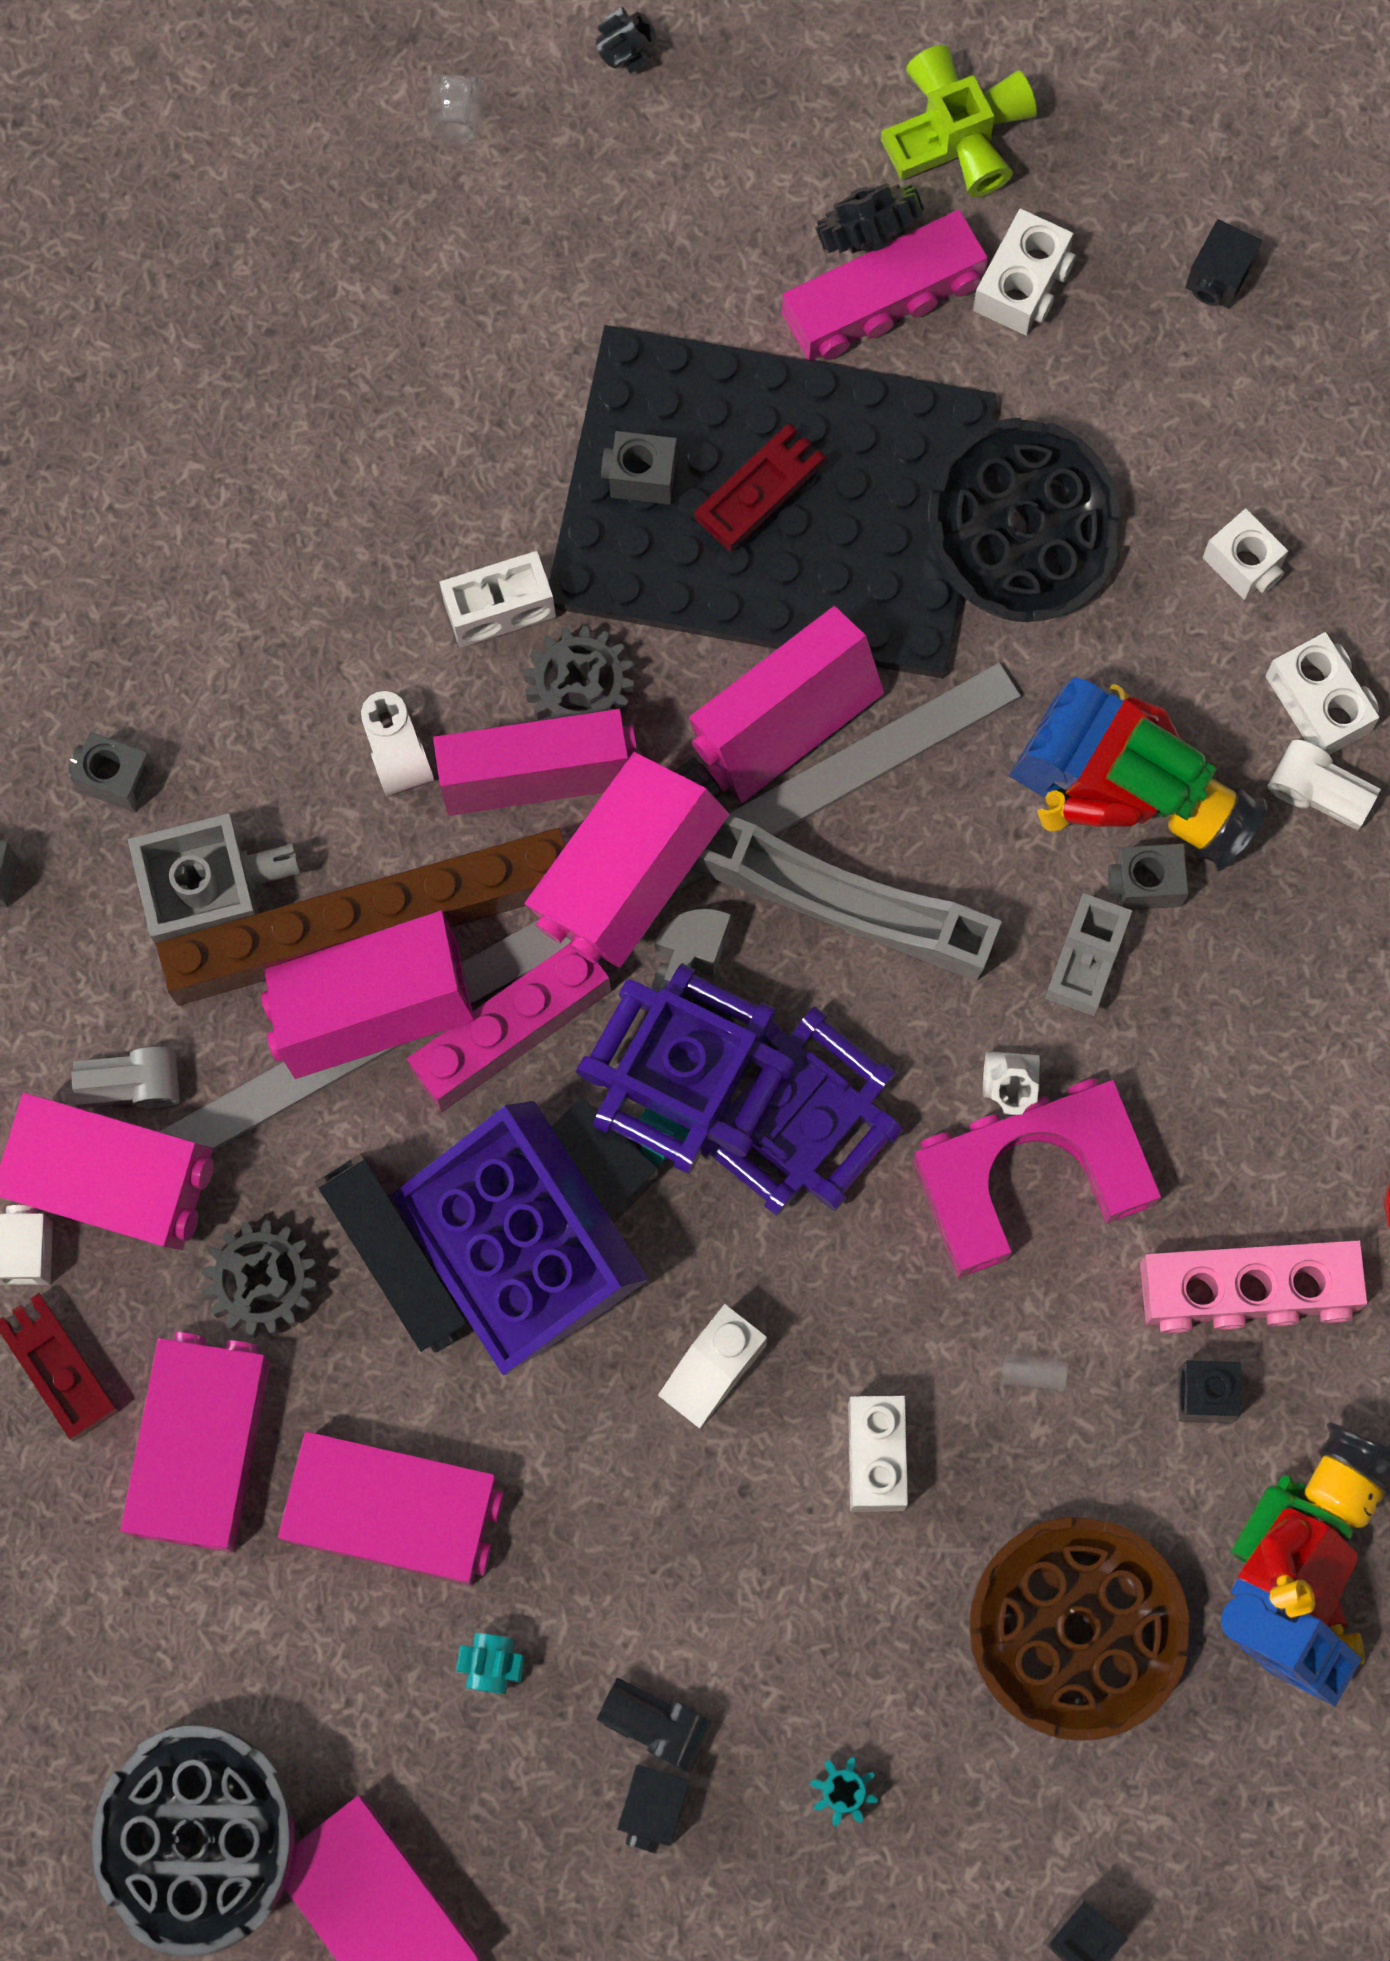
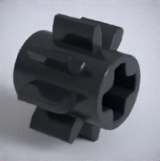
M624 7L605 17V22L598 26L601 35L596 39L597 50L603 61L613 69L625 65L629 74L649 63L648 59L655 55L651 47L657 42L656 32L650 20L640 12H635L628 16Z

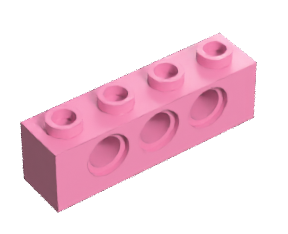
M1360 1241L1146 1254L1140 1262L1146 1326L1160 1325L1161 1333L1188 1332L1193 1330L1192 1323L1213 1321L1215 1330L1239 1329L1246 1327L1245 1319L1266 1318L1267 1326L1270 1327L1290 1326L1300 1323L1299 1316L1319 1314L1321 1323H1340L1353 1320L1352 1312H1359L1367 1305ZM1307 1273L1315 1278L1319 1287L1317 1297L1306 1298L1296 1291L1294 1287L1295 1274ZM1252 1276L1259 1279L1266 1290L1265 1299L1262 1301L1247 1299L1240 1289L1241 1278ZM1191 1280L1206 1282L1213 1293L1212 1302L1206 1305L1193 1302L1186 1291L1187 1282Z

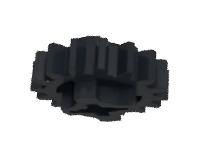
M888 183L869 188L865 186L852 191L851 195L835 203L833 206L834 211L826 213V218L818 220V226L815 228L823 249H827L828 253L839 250V253L850 250L852 254L870 249L875 251L888 246L891 240L906 233L905 227L913 225L915 223L914 219L923 216L922 211L924 207L917 188L912 187L911 184L900 187L898 184L891 188Z

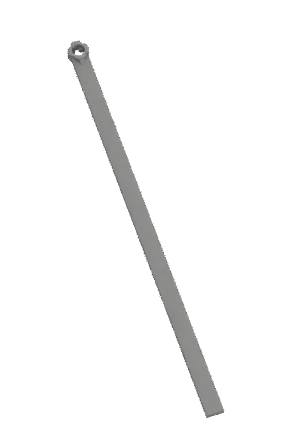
M1000 662L729 814L753 823L771 835L776 836L1020 699V694ZM689 870L674 892L705 875ZM537 920L463 961L471 1006L514 983L572 941L565 937L561 944L557 943L535 926L538 922ZM401 1045L298 1079H294L283 1062L159 1132L212 1147L214 1151Z

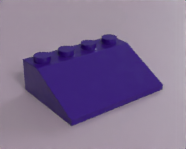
M535 1101L504 1105L390 1195L502 1375L509 1374L609 1310L649 1280Z

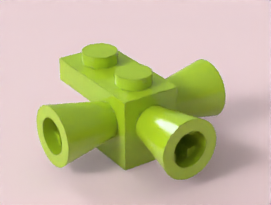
M937 45L922 51L908 63L906 72L928 98L926 113L886 128L881 132V141L900 179L904 180L959 157L967 192L970 197H982L998 190L1010 180L1013 171L990 144L993 125L1036 117V102L1028 80L1020 70H1017L983 93L974 75L958 80L949 46Z

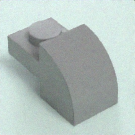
M1085 893L1082 894L1045 999L1092 1016L1095 1015L1133 910Z
M696 909L682 913L669 921L660 931L654 946L655 956L670 960L669 965L660 963L653 981L652 990L660 992L662 988L666 989L681 963L714 975L731 927V915L713 909Z

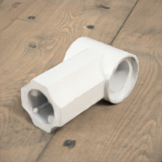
M1303 740L1291 741L1268 784V789L1276 797L1299 808L1311 806L1358 831L1381 789L1332 764L1333 760L1330 755L1318 746Z
M986 1051L983 1074V1098H991L997 1101L1002 1106L1005 1114L1023 1115L1029 1105L1037 1103L1039 1094V1055Z

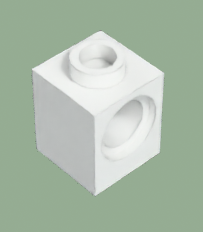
M1245 508L1209 540L1203 559L1245 600L1257 589L1262 594L1266 593L1282 578L1285 572L1281 567L1288 550ZM1243 551L1251 552L1258 557L1260 564L1247 565L1240 561L1237 553Z
M11 1205L6 1207V1214H0V1285H50L53 1222L46 1215L38 1214L39 1209L27 1205Z

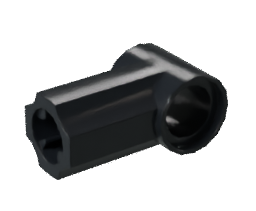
M618 1677L610 1689L596 1719L607 1728L647 1746L646 1751L688 1773H691L715 1724L706 1717L674 1701H670L668 1704Z

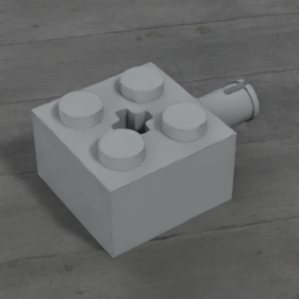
M230 813L127 839L150 937L154 943L258 914L253 891L257 890L256 885L293 875H301L293 843L250 855L247 854L246 850L243 851L238 830ZM200 877L202 881L199 882V887L189 890L192 887L191 879Z

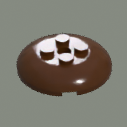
M1065 1517L1042 1522L1019 1533L1008 1541L991 1559L982 1573L973 1595L969 1616V1635L973 1658L984 1684L995 1700L1009 1714L1040 1733L1060 1739L1088 1741L1108 1738L1126 1732L1151 1717L1165 1703L1178 1684L1188 1657L1190 1619L1185 1595L1175 1573L1164 1557L1151 1544L1131 1530L1106 1520ZM1070 1614L1083 1615L1089 1620L1092 1634L1086 1644H1075L1065 1637L1064 1622Z

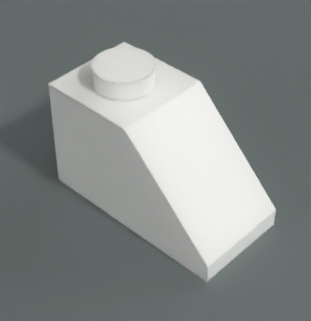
M724 1304L691 1345L658 1396L701 1429L767 1345V1337Z

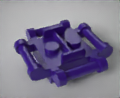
M681 963L666 989L662 988L660 992L633 980L625 981L618 994L621 998L619 1005L590 1057H583L576 1072L590 1083L610 1089L595 1117L593 1127L607 1134L613 1130L675 1161V1168L690 1174L700 1157L707 1139L718 1143L721 1147L737 1156L746 1157L753 1144L750 1136L781 1079L789 1077L795 1063L786 1055L760 1043L774 1020L777 1011L775 1008L763 1002L757 1006L696 976V969ZM687 994L748 1024L745 1029L684 999ZM640 1009L648 1010L646 1018L617 1070L610 1067L609 1064ZM751 1061L763 1069L731 1127L718 1119L722 1116L742 1079L748 1063ZM627 1098L690 1129L691 1131L685 1142L622 1112V1107Z
M815 1006L805 1015L789 1037L772 1022L769 1030L760 1041V1043H766L774 1050L786 1055L795 1063L789 1077L781 1079L750 1136L753 1140L751 1149L786 1176V1180L779 1185L746 1157L737 1156L710 1139H707L701 1155L706 1159L712 1156L766 1201L764 1207L775 1216H778L797 1193L804 1188L828 1208L836 1211L846 1200L844 1196L845 1191L886 1142L893 1143L903 1132V1128L891 1116L873 1105L897 1072L885 1062L879 1065L826 1022L828 1016ZM812 1038L817 1040L867 1081L859 1093L813 1053L803 1049ZM762 1069L732 1104L728 1103L719 1121L732 1127ZM862 1120L871 1129L828 1180L820 1177L817 1172Z

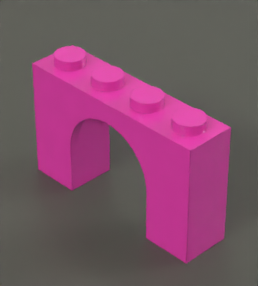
M1097 1078L1088 1079L1070 1087L1067 1090L1069 1096L1050 1102L1048 1096L1039 1097L1037 1103L1029 1105L1023 1115H1015L1004 1120L1000 1119L999 1114L989 1115L969 1125L971 1132L951 1138L949 1132H944L929 1137L920 1143L922 1149L915 1152L912 1162L958 1279L1008 1261L1011 1250L992 1204L988 1181L990 1169L995 1161L1007 1150L1017 1145L1029 1142H1044L1058 1146L1070 1153L1082 1166L1106 1224L1156 1206L1161 1196L1114 1080L1099 1085Z

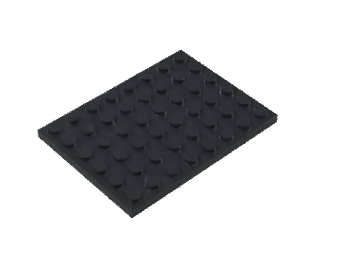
M604 325L549 580L554 608L562 611L778 649L835 606L866 635L876 667L944 679L959 592L942 571L932 548L928 526L929 497L938 469L950 451L970 433L991 423L996 393ZM791 423L798 430V434L787 447L790 449L801 438L806 437L813 443V446L801 460L805 462L818 450L827 456V460L815 474L730 553L695 520V511L776 434ZM616 431L677 438V463L671 505L611 498L609 479L601 478V467L604 448L613 449ZM635 461L630 463L626 469L631 473L641 474L648 471L651 466L643 461Z

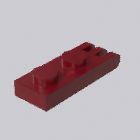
M791 423L776 434L695 511V520L730 553L815 474L827 460V456L820 450L816 451L805 462L801 460L813 446V443L806 437L801 438L790 449L787 447L798 434V430Z
M38 1292L30 1300L35 1310L41 1316L33 1321L23 1305L20 1304L12 1312L22 1326V1329L15 1333L10 1322L2 1316L0 1318V1334L68 1438L74 1442L118 1412V1409L44 1297Z

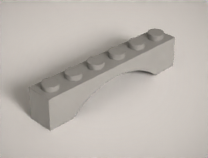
M732 815L727 817L690 869L974 981L978 979L985 967L1002 922L952 901L903 891L855 875L819 860L778 839L759 826Z

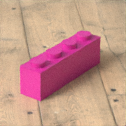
M959 209L889 242V245L870 251L784 292L782 297V315L807 360L814 361L820 357H823L825 360L833 359L845 352L853 341L866 335L870 339L879 337L889 331L894 322L910 314L914 318L923 316L934 309L939 300L955 293L956 296L960 297L974 291L985 275L988 258Z
M570 942L472 1012L474 1021L447 1029L406 1058L412 1073L439 1110L444 1112L611 993L610 979L599 963H592L581 956L570 946L572 943Z

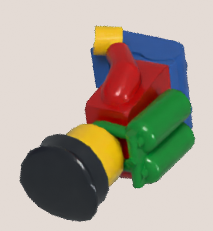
M1076 677L1071 678L1055 695L1034 732L1036 733L1030 738L1008 775L1045 798L1049 810L1041 808L1037 811L1043 828L1048 831H1059L1069 823L1092 827H1132L1137 823L1144 824L1157 812V815L1163 818L1170 816L1168 820L1169 830L1193 845V853L1197 857L1212 861L1218 872L1236 861L1254 842L1264 824L1267 814V802L1265 799L1253 798L1242 788L1231 790L1213 779L1212 777L1217 768L1206 761V757L1201 751L1181 739L1168 712L1164 708L1130 696L1119 685H1112L1109 689L1115 695L1111 693L1108 695L1104 690L1087 680ZM1062 788L1066 790L1065 793L1071 796L1067 801L1060 792Z
M1329 1422L1327 1423L1329 1439L1318 1450L1322 1459L1307 1486L1298 1481L1295 1483L1291 1476L1284 1475L1279 1480L1277 1486L1267 1487L1232 1547L1230 1553L1245 1563L1230 1592L1235 1598L1230 1600L1225 1606L1221 1616V1625L1224 1633L1239 1644L1248 1655L1260 1663L1271 1675L1336 1707L1358 1665L1365 1663L1361 1634L1343 1633V1630L1347 1627V1622L1340 1598L1356 1565L1358 1554L1345 1540L1349 1541L1353 1535L1351 1527L1362 1528L1370 1522L1382 1499L1390 1502V1447L1338 1424Z

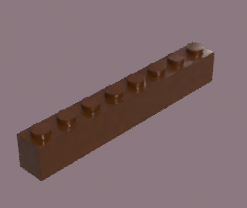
M560 828L157 942L155 944L168 992L176 1005L180 1006L266 981L264 969L441 910L452 928L525 907L524 903L565 848Z

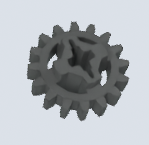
M583 625L580 636L572 637L568 627L562 628L561 641L556 643L548 635L543 638L546 649L545 653L531 651V663L536 668L524 669L525 682L533 685L527 688L525 693L527 702H538L534 707V714L537 720L543 719L548 715L551 716L550 719L615 709H620V712L623 713L628 712L629 701L623 695L635 694V682L628 679L629 676L634 674L632 661H621L625 656V649L621 643L611 648L608 647V632L603 631L597 639L590 638L589 626ZM553 666L558 676L550 684L551 688L547 691L545 687L546 678ZM612 673L614 683L610 694L606 697L601 685L609 679L608 675ZM574 676H577L581 681L588 678L589 684L585 687L578 682L571 685L570 679ZM569 708H579V709H586V710H585V711H573V710H568V709H569Z
M265 1220L260 1232H255L247 1221L242 1223L243 1236L236 1239L233 1234L225 1231L223 1237L227 1244L226 1248L221 1250L210 1247L208 1250L217 1262L215 1267L208 1266L202 1268L201 1273L203 1276L213 1280V1284L204 1288L202 1293L206 1299L219 1300L210 1310L216 1318L230 1313L226 1326L231 1331L235 1332L243 1323H246L247 1334L251 1338L257 1337L260 1326H266L269 1333L275 1337L279 1333V1322L285 1320L292 1327L298 1325L297 1319L293 1314L297 1308L305 1311L312 1309L311 1304L304 1295L305 1292L319 1290V1284L307 1278V1274L317 1270L318 1265L314 1259L302 1260V1257L309 1250V1246L304 1240L291 1245L294 1232L289 1227L283 1228L277 1236L274 1235V1227L271 1221ZM264 1245L259 1253L244 1257L240 1255L241 1252L248 1248ZM287 1256L290 1257L295 1270L294 1286L284 1279L282 1271L287 1262ZM267 1268L266 1273L272 1279L271 1283L267 1287L259 1284L254 1289V1284L249 1280V1276L253 1271L262 1274ZM227 1272L235 1277L238 1287L233 1296L235 1298L233 1303L226 1289ZM275 1301L282 1304L272 1311L256 1313L261 1305Z

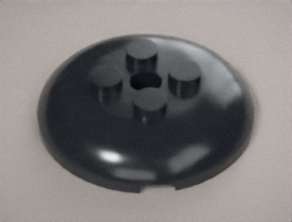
M1022 418L1003 419L987 424L963 438L950 451L939 467L933 481L928 504V526L931 544L936 559L948 580L961 595L979 609L999 618L1016 622L1050 620L1067 614L1087 602L1100 589L1109 576L1119 548H1116L1118 520L1122 518L1119 498L1107 468L1092 448L1078 436L1051 422L1044 424L1031 420H1021ZM1014 512H1018L1023 516L1026 522L1025 534L1013 529L1015 526L1013 522Z
M195 1725L176 1727L155 1734L136 1747L138 1751L129 1758L121 1770L112 1773L101 1794L95 1813L92 1831V1859L97 1884L107 1907H114L123 1922L130 1928L127 1932L131 1936L159 1952L178 1956H199L216 1953L241 1942L252 1934L272 1912L286 1887L292 1869L295 1852V1822L290 1798L283 1781L270 1761L253 1744L237 1734L216 1727ZM200 1829H202L204 1837H208V1843H204L201 1851L197 1846L196 1840Z

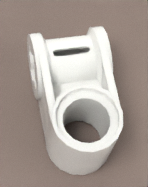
M388 691L376 692L369 696L363 703L361 717L373 751L371 756L385 796L387 797L434 781L420 737L416 736L407 707L402 698ZM385 712H389L393 725L388 728H383L380 722L379 715Z

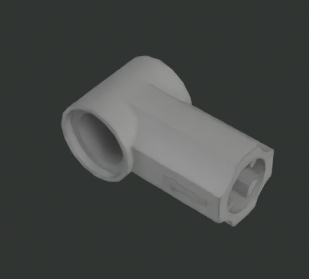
M146 1047L130 1052V1056L73 1061V1070L71 1071L72 1090L75 1105L79 1109L132 1104V1106L137 1108L151 1109L171 1107L179 1104L177 1050L174 1048Z

